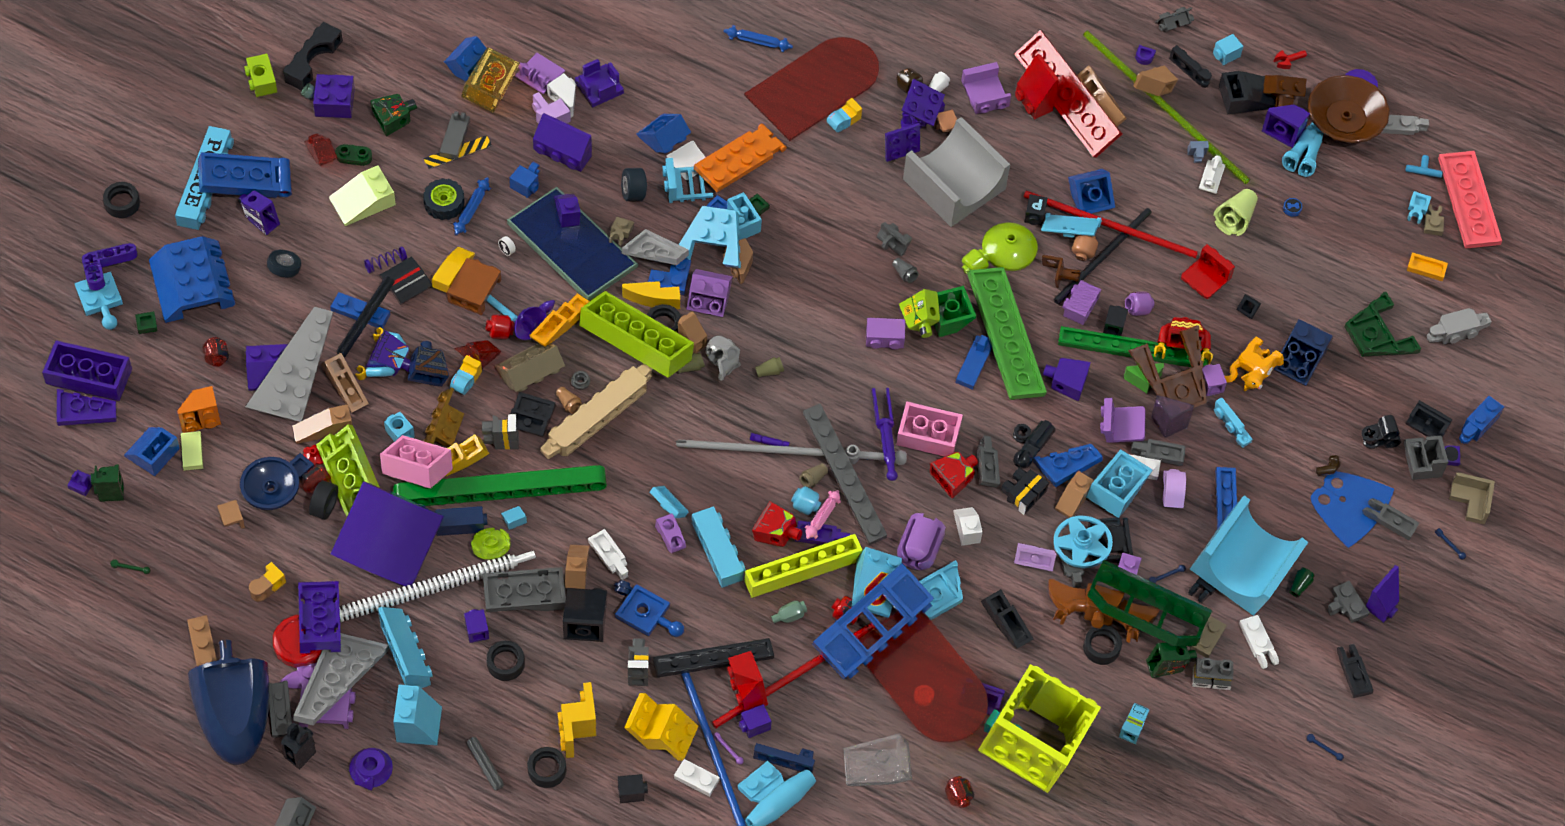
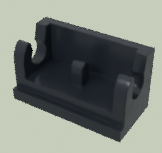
M1419 400L1410 413L1406 425L1427 437L1442 436L1443 438L1453 419Z

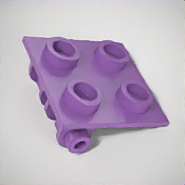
M536 53L527 63L521 62L518 65L520 71L515 77L544 94L547 91V84L561 76L565 70L539 53Z

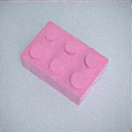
M906 402L896 445L944 457L954 453L963 415Z
M404 435L380 453L382 474L426 488L433 487L453 469L451 449Z

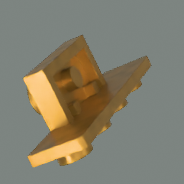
M450 387L445 392L442 391L437 399L439 402L438 406L431 415L433 418L432 422L425 431L427 435L423 440L424 442L434 444V441H437L448 448L453 445L464 417V413L448 405L454 388Z

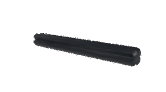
M385 276L336 350L337 354L342 353L344 358L347 356L395 283L391 277Z

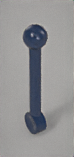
M1440 528L1435 530L1436 535L1441 537L1458 554L1461 560L1466 558V554L1461 552L1443 534Z
M1180 565L1177 569L1156 578L1150 577L1149 581L1156 584L1157 581L1177 572H1184L1186 567L1185 565Z
M1313 734L1307 735V742L1317 744L1336 756L1338 761L1344 759L1342 753H1337L1319 742Z

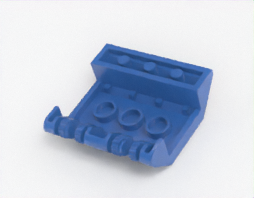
M201 236L167 244L149 259L165 323L184 319L182 310L220 302L221 309L230 308L235 305L233 292L228 289L230 281L225 262L222 258L220 259L222 251L218 240Z

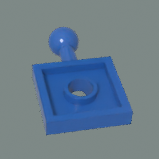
M637 584L615 613V618L647 636H650L657 624L667 628L674 637H679L684 633V625L681 622H671L663 617L670 607V602ZM639 607H646L648 611L641 614L637 609Z

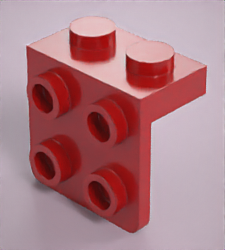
M1206 244L1202 248L1200 258L1182 273L1181 279L1205 299H1209L1232 279L1235 266L1230 260L1220 255L1215 248Z

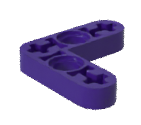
M128 243L84 254L82 262L89 289L95 291L104 288L106 283L102 267L135 259L138 256L136 246Z

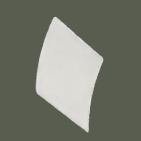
M690 141L667 155V158H673L675 168L694 167V164L706 158L694 141ZM692 172V177H694L698 173ZM681 173V176L688 180V173Z

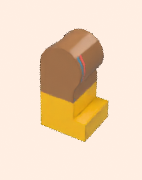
M272 562L265 567L266 573L263 576L251 581L249 584L250 595L254 601L260 602L265 600L286 583L284 573Z

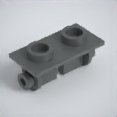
M1181 7L1176 9L1175 13H1163L1159 15L1160 18L1155 23L1160 22L1159 28L1164 32L1177 28L1176 21L1179 27L1191 24L1194 21V17L1192 14H1189V11L1193 8L1186 9Z

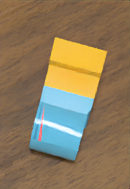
M851 98L846 101L845 106L828 116L827 123L836 132H840L861 119L862 107Z
M466 355L462 366L452 378L450 387L454 388V391L465 395L482 373L481 362Z

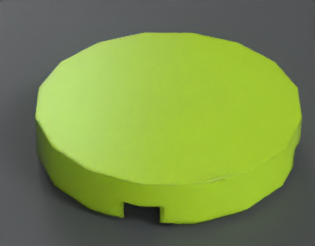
M483 529L476 533L471 541L473 553L482 559L499 558L506 554L511 546L509 534L503 529Z

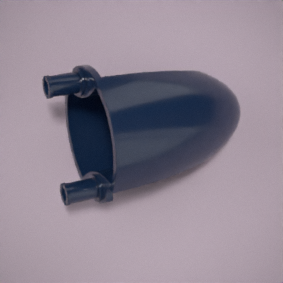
M224 640L218 642L220 649V659L218 661L199 665L188 672L189 687L196 716L206 740L215 753L225 762L232 765H241L254 756L265 733L270 696L268 663L255 658H234L232 641L226 640L227 648H225Z

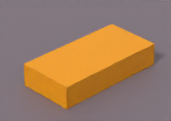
M1412 252L1407 271L1443 281L1448 263Z

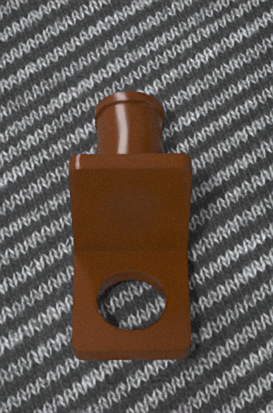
M1042 255L1043 266L1058 268L1055 276L1056 288H1059L1062 279L1079 282L1080 270L1064 268L1063 258ZM1047 260H1052L1056 263H1050Z

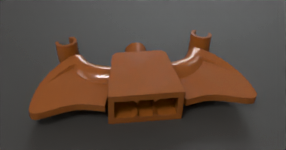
M1049 579L1048 591L1053 603L1058 608L1053 620L1060 619V625L1065 623L1067 615L1073 612H1084V619L1092 621L1093 627L1101 628L1103 624L1110 626L1115 620L1125 627L1127 631L1126 641L1130 643L1131 639H1135L1138 642L1139 629L1102 613L1087 596L1092 584L1088 583L1085 592V589L1069 587L1054 579ZM1098 585L1095 586V589L1108 604L1124 611L1128 602L1125 599L1123 600L1124 592ZM1132 603L1128 613L1152 623L1157 618L1160 609L1154 606Z

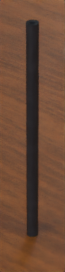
M1146 208L1128 227L1136 229L1152 211ZM1121 232L1080 273L1079 282L1080 280L1083 281L1129 235ZM1071 281L1053 299L1054 302L1060 304L1071 293L1075 284L1078 285L1079 282Z

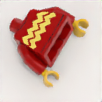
M1174 317L1171 323L1161 327L1157 341L1159 345L1154 348V357H1156L1157 352L1163 353L1162 359L1165 357L1166 348L1164 345L1185 349L1180 331L1199 325V340H1201L1202 348L1200 351H1204L1201 355V361L1204 362V358L1209 361L1208 364H1210L1213 359V354L1209 352L1211 350L1210 332L1202 327L1198 320L1187 317Z

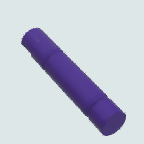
M751 433L750 440L767 445L788 447L790 445L788 441Z

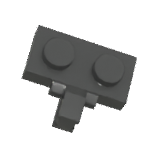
M1350 581L1332 588L1331 592L1335 598L1334 602L1328 605L1327 611L1330 616L1341 612L1342 615L1346 614L1349 621L1353 623L1369 615L1370 612Z

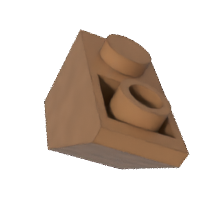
M1164 65L1140 72L1133 86L1136 89L1161 96L1171 93L1178 79Z
M746 238L739 240L741 268L731 267L733 277L737 278L740 284L744 283L753 263V251Z
M693 311L688 315H683L678 321V334L694 342L693 353H698L707 346V334Z

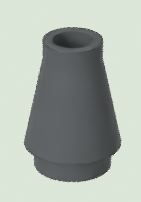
M896 258L892 263V266L904 282L912 283L917 279L919 272L913 265L903 261L901 258Z

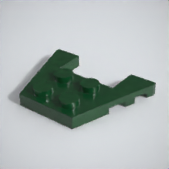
M1383 292L1378 299L1373 300L1367 308L1357 313L1344 326L1362 357L1418 354L1421 351V347L1414 336L1395 341L1379 313L1390 310L1394 306L1387 292Z

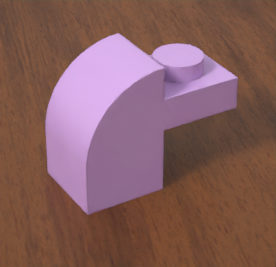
M539 92L533 95L532 107L536 112V122L538 124L543 113L564 123L571 122L570 110L562 99L548 105Z
M1176 469L1163 471L1164 491L1162 500L1164 507L1183 508L1186 473Z

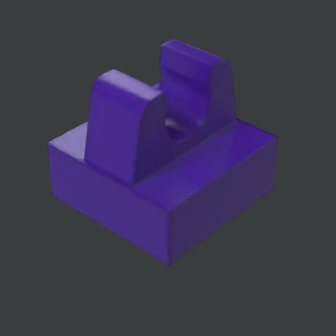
M79 470L75 471L67 485L68 489L86 496L93 486L91 484V475Z

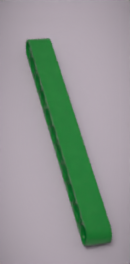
M595 465L441 479L431 488L405 482L395 484L393 492L419 505L435 506L600 491L607 487L605 467Z

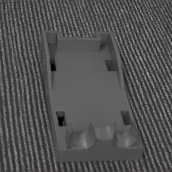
M562 567L483 573L486 612L523 609L555 611L564 610L566 597Z

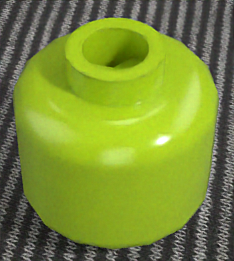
M972 249L962 258V269L966 274H968L969 270L987 269L990 259L983 250Z

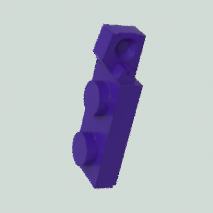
M798 521L797 528L803 531L800 540L797 542L823 545L850 536V533L841 532V529H838L837 526L823 524L821 529L817 531L818 537L816 539L814 537L807 539L805 526H810L811 522Z

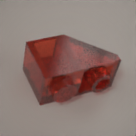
M316 133L304 141L316 164L322 166L337 159L330 138Z

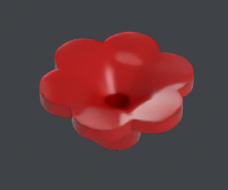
M316 445L304 448L303 456L310 460L314 466L316 464H323Z

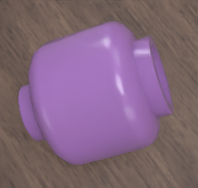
M1131 292L1125 300V308L1128 309L1132 316L1148 315L1154 308V299L1148 292Z

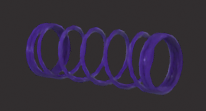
M403 246L399 247V253L395 250L402 262L403 259H408ZM393 249L392 252L393 257L389 252H386V260L381 254H379V263L375 257L371 258V263L368 259H365L364 264L367 269V272L369 274L372 273V270L373 272H375L373 267V258L376 260L380 269H382L380 264V256H382L386 265L389 267L387 261V253L391 256L394 264H396L394 258L395 249Z

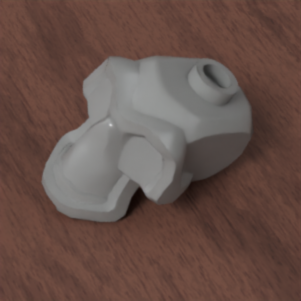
M714 336L709 340L706 346V354L712 364L719 367L720 373L718 378L722 381L726 375H729L734 369L741 366L739 362L740 349L732 340L723 336Z

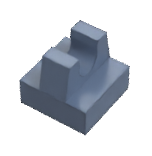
M1190 141L1187 152L1188 155H1193L1194 163L1202 162V158H1204L1209 149L1208 141Z

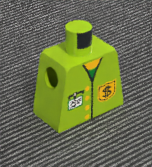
M923 289L901 302L899 306L908 328L920 331L921 337L927 338L932 335L931 326L939 322L940 314L937 292Z

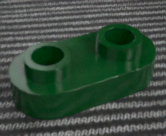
M342 144L335 150L336 159L340 163L365 166L372 161V152L368 147Z

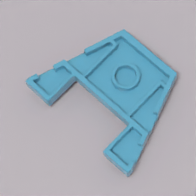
M702 206L679 243L680 246L689 250V256L685 259L691 260L695 242L727 247L723 265L741 268L738 238L740 236L739 213L734 210Z

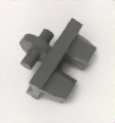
M882 223L881 229L877 234V238L883 242L881 247L884 250L890 247L897 254L903 256L911 243L912 237L908 234H900L898 226L894 223Z

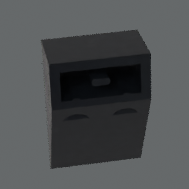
M1243 71L1222 73L1219 89L1227 115L1267 110L1275 107L1276 97H1272V94L1263 93L1265 76Z

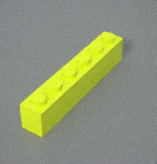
M853 534L746 570L744 582L751 598L854 564L863 550L856 535Z

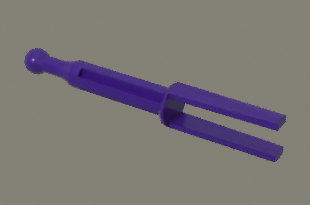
M872 388L875 421L877 428L880 430L884 461L888 469L886 476L889 481H895L898 474L894 466L896 457L892 435L894 419L890 390L886 388L889 418L879 419L876 390Z

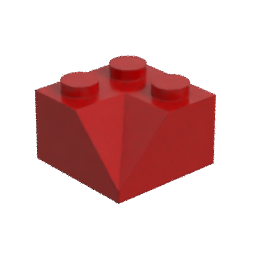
M748 651L728 658L730 665L727 667L730 677L729 681L732 690L738 693L735 694L738 705H742L744 711L763 704L767 706L768 701L764 682L752 652Z

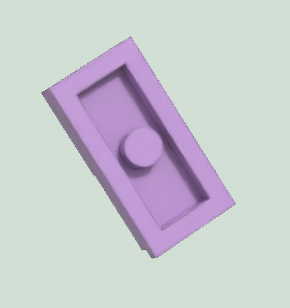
M1018 543L1014 564L1053 571L1056 553L1054 550Z

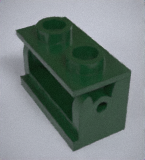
M119 464L101 467L99 471L96 465L94 473H91V484L94 485L95 495L98 494L100 502L124 501V481Z

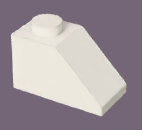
M562 74L547 84V94L554 102L562 99L570 110V116L573 117L576 83L572 78Z
M974 508L954 510L961 546L980 543L982 527L979 515Z

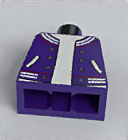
M252 191L249 195L242 194L239 197L238 202L242 205L245 217L265 235H268L280 225L272 200L257 191Z

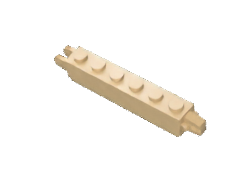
M643 364L637 369L633 366L629 370L623 371L617 380L611 381L602 392L596 393L587 404H582L577 412L567 416L562 424L552 428L548 434V441L541 447V453L547 459L558 453L561 456L571 454L646 393L647 382L653 376V369Z

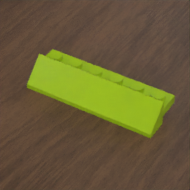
M349 424L337 434H328L316 444L332 484L338 486V498L346 517L363 481L379 487L353 425Z

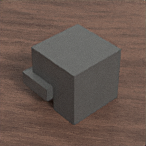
M1442 436L1426 437L1425 440L1424 437L1405 439V455L1411 479L1442 477L1448 464Z

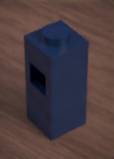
M482 506L435 509L436 513L444 516L437 531V536L478 533L484 529V525H488L487 513L483 514Z

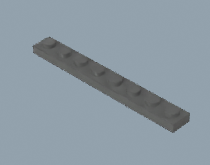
M821 404L804 410L803 415L869 545L887 538V533Z

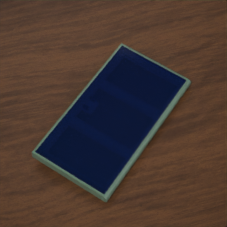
M556 187L507 219V224L582 297L590 301L638 267V263L629 255L622 254L621 247L615 241L610 243V237L581 209L580 225L561 228L554 196L565 194Z

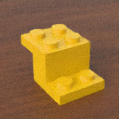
M591 682L583 683V691H580V702L561 704V712H557L561 751H565L566 758L574 757L573 739L596 736V716Z
M640 693L624 728L648 750H667L675 759L683 761L699 726L677 705L657 704L646 693Z

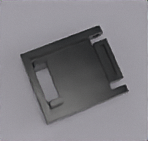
M1120 518L1098 519L1106 525L1112 535L1113 543L1110 553L1121 552V554L1133 555L1128 518H1123V526H1120ZM1088 522V528L1094 526L1093 523ZM1104 533L1099 542L1108 548L1107 536ZM1109 555L1105 561L1120 563L1122 555ZM1093 556V561L1099 559L1100 557Z

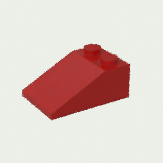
M1040 53L1035 56L1018 81L1015 92L1018 101L1023 103L1026 112L1031 114L1034 120L1053 111L1059 81Z

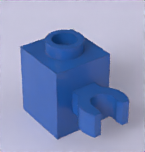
M532 162L528 169L520 165L509 177L510 188L527 198L532 193H536L539 188L538 174L540 170L538 168L540 165Z

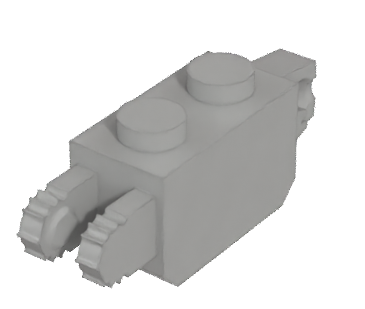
M1470 308L1441 316L1437 325L1429 329L1427 340L1429 343L1442 341L1443 344H1453L1465 338L1472 339L1478 335L1481 329L1490 326L1492 321L1487 313L1476 314Z

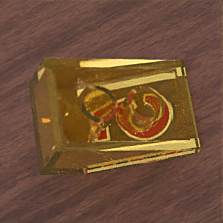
M487 47L466 81L461 97L494 113L520 63Z

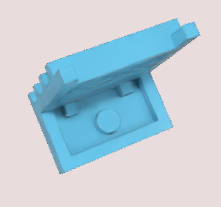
M666 158L665 166H662L663 177H666L664 189L665 192H668L669 203L677 200L684 202V200L691 199V201H695V199H702L704 201L706 198H713V193H705L704 179L700 175L701 194H694L692 172H696L694 167L674 168L673 158ZM683 172L688 173L690 194L683 195L681 173Z

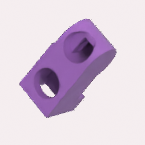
M673 513L656 519L655 527L658 533L661 534L671 554L686 548L685 540Z

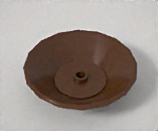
M1349 75L1329 77L1318 83L1309 95L1307 107L1312 122L1322 133L1335 140L1348 143L1365 142L1380 135L1388 124L1390 114L1386 97L1375 85L1363 78Z

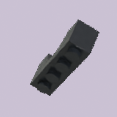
M325 22L316 27L310 39L305 41L303 48L294 55L292 62L285 66L283 70L285 83L301 91L308 83H311L313 73L309 65L310 61L319 54H333L343 42L342 31Z

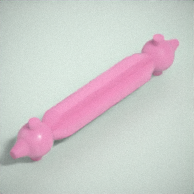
M830 490L828 492L829 498L825 500L811 521L810 526H805L807 539L813 537L816 539L818 537L817 531L821 529L835 507V503L839 504L841 502L839 490L833 492Z

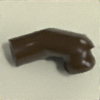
M1332 455L1329 457L1330 462L1327 466L1316 467L1317 476L1334 474L1341 465L1339 456Z

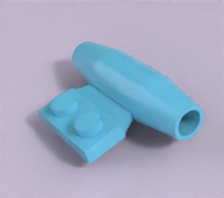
M768 761L738 784V790L751 802L758 803L746 817V824L748 826H766L777 820L798 803L816 783L814 775L809 770H804L784 781L781 773Z

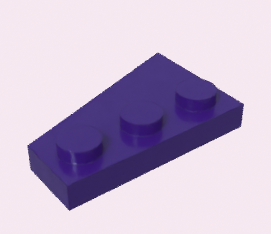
M57 389L58 426L117 422L116 401L94 396L92 398L81 396L80 393L74 392L71 394Z

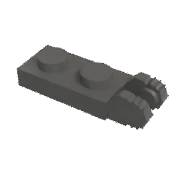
M1375 498L1368 501V505L1371 508L1366 507L1363 509L1365 516L1407 540H1410L1419 525V522Z

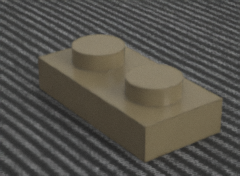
M1210 616L1197 646H1191V650H1195L1196 653L1209 658L1227 625Z

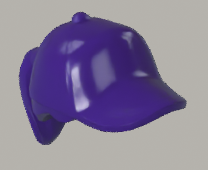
M546 301L539 307L524 309L514 323L516 336L521 340L532 339L530 334L547 317L546 313L553 309L555 301Z

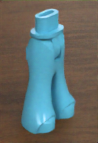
M1313 122L1306 127L1295 146L1282 157V164L1285 169L1294 172L1303 152L1307 151L1298 168V174L1304 177H1309L1315 172L1316 157L1324 135Z

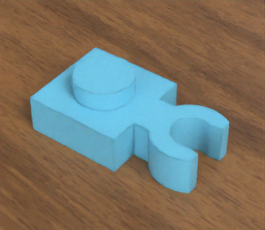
M1413 192L1408 210H1411L1407 218L1408 221L1411 220L1412 216L1418 218L1417 223L1420 224L1423 214L1426 215L1431 196Z

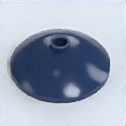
M279 457L260 458L249 464L243 471L240 478L241 493L250 505L258 509L274 510L290 503L298 492V472L285 459Z

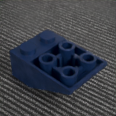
M1298 319L1281 351L1284 357V364L1282 366H1275L1273 370L1307 386L1328 350L1333 336Z

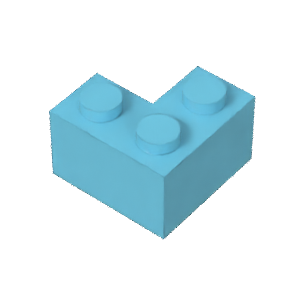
M743 192L727 200V210H734L739 213V240L761 232L762 219Z

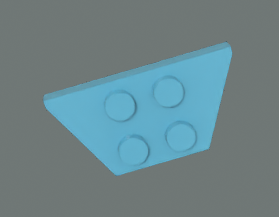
M956 560L919 581L934 597L931 602L933 606L925 613L922 611L918 613V615L929 621L963 602Z

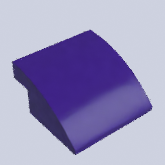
M363 481L331 551V555L405 587L410 585L412 588V584L416 580L444 516L394 492L385 491Z

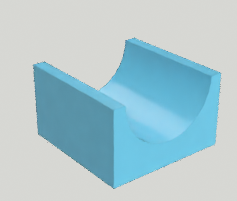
M1243 496L1225 518L1190 570L1254 616L1270 599L1308 544V541L1304 538L1297 541H1286L1263 530L1254 521L1249 512L1248 505L1250 499Z

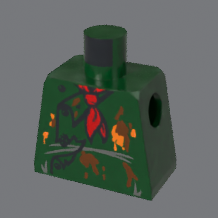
M393 94L370 101L371 111L386 136L411 122L410 111L417 109L414 99L404 102L400 94Z
M1167 642L1157 643L1146 660L1151 678L1181 673L1189 662L1197 660V653L1195 650H1188L1187 646H1173Z

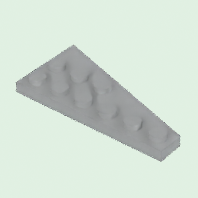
M318 307L312 309L245 408L296 422L303 421L333 311Z

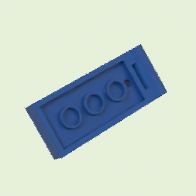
M200 153L198 158L199 192L249 195L252 191H257L265 197L277 198V195L279 197H289L292 195L290 160L287 158Z

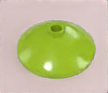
M1006 222L997 224L986 232L982 242V250L989 257L990 260L988 262L997 268L1004 267L1006 271H1017L1024 269L1034 261L1038 245L1035 236L1029 229L1017 223Z

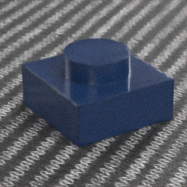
M301 453L290 461L298 472L299 480H302L304 473L310 472L311 468L314 467V464Z

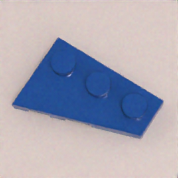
M1092 444L1071 448L1068 452L1057 454V452L1050 453V456L1034 457L1033 463L1057 487L1073 478L1078 471L1082 473L1103 461V456Z

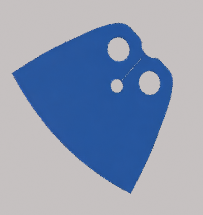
M1336 471L1334 474L1325 477L1323 487L1316 489L1311 495V502L1332 532L1349 548L1364 537L1377 523L1363 514L1364 508H1371L1368 505V501L1375 498L1384 504H1389L1394 488L1370 479ZM1332 479H1341L1343 487L1339 489L1334 488L1331 484ZM1326 494L1330 497V503L1323 505L1318 501V497ZM1343 496L1346 498V501L1341 502L1339 498Z

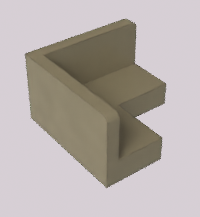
M1459 472L1456 473L1451 484L1449 499L1468 504L1466 521L1485 524L1490 514L1495 481Z

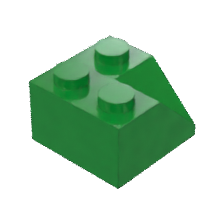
M964 286L937 292L940 320L934 326L939 337L957 333L976 319L975 311Z

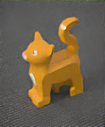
M1256 336L1239 355L1238 359L1229 367L1230 375H1224L1226 382H1233L1238 375L1237 368L1241 367L1249 371L1248 374L1241 377L1245 382L1244 391L1248 389H1261L1263 380L1271 374L1274 367L1284 364L1283 354L1276 350L1270 355L1269 349L1262 350L1259 346L1263 344V340Z

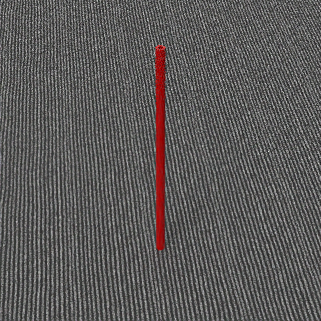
M1027 190L1024 193V198L1029 199L1030 194L1041 196ZM1049 198L1047 200V206L1078 217L1102 218ZM1102 218L1101 225L1195 259L1198 255V251Z
M869 623L853 634L859 640L876 628L872 623ZM820 654L765 688L766 696L768 697L824 662L825 659ZM738 705L712 722L714 728L717 729L744 712L743 706Z

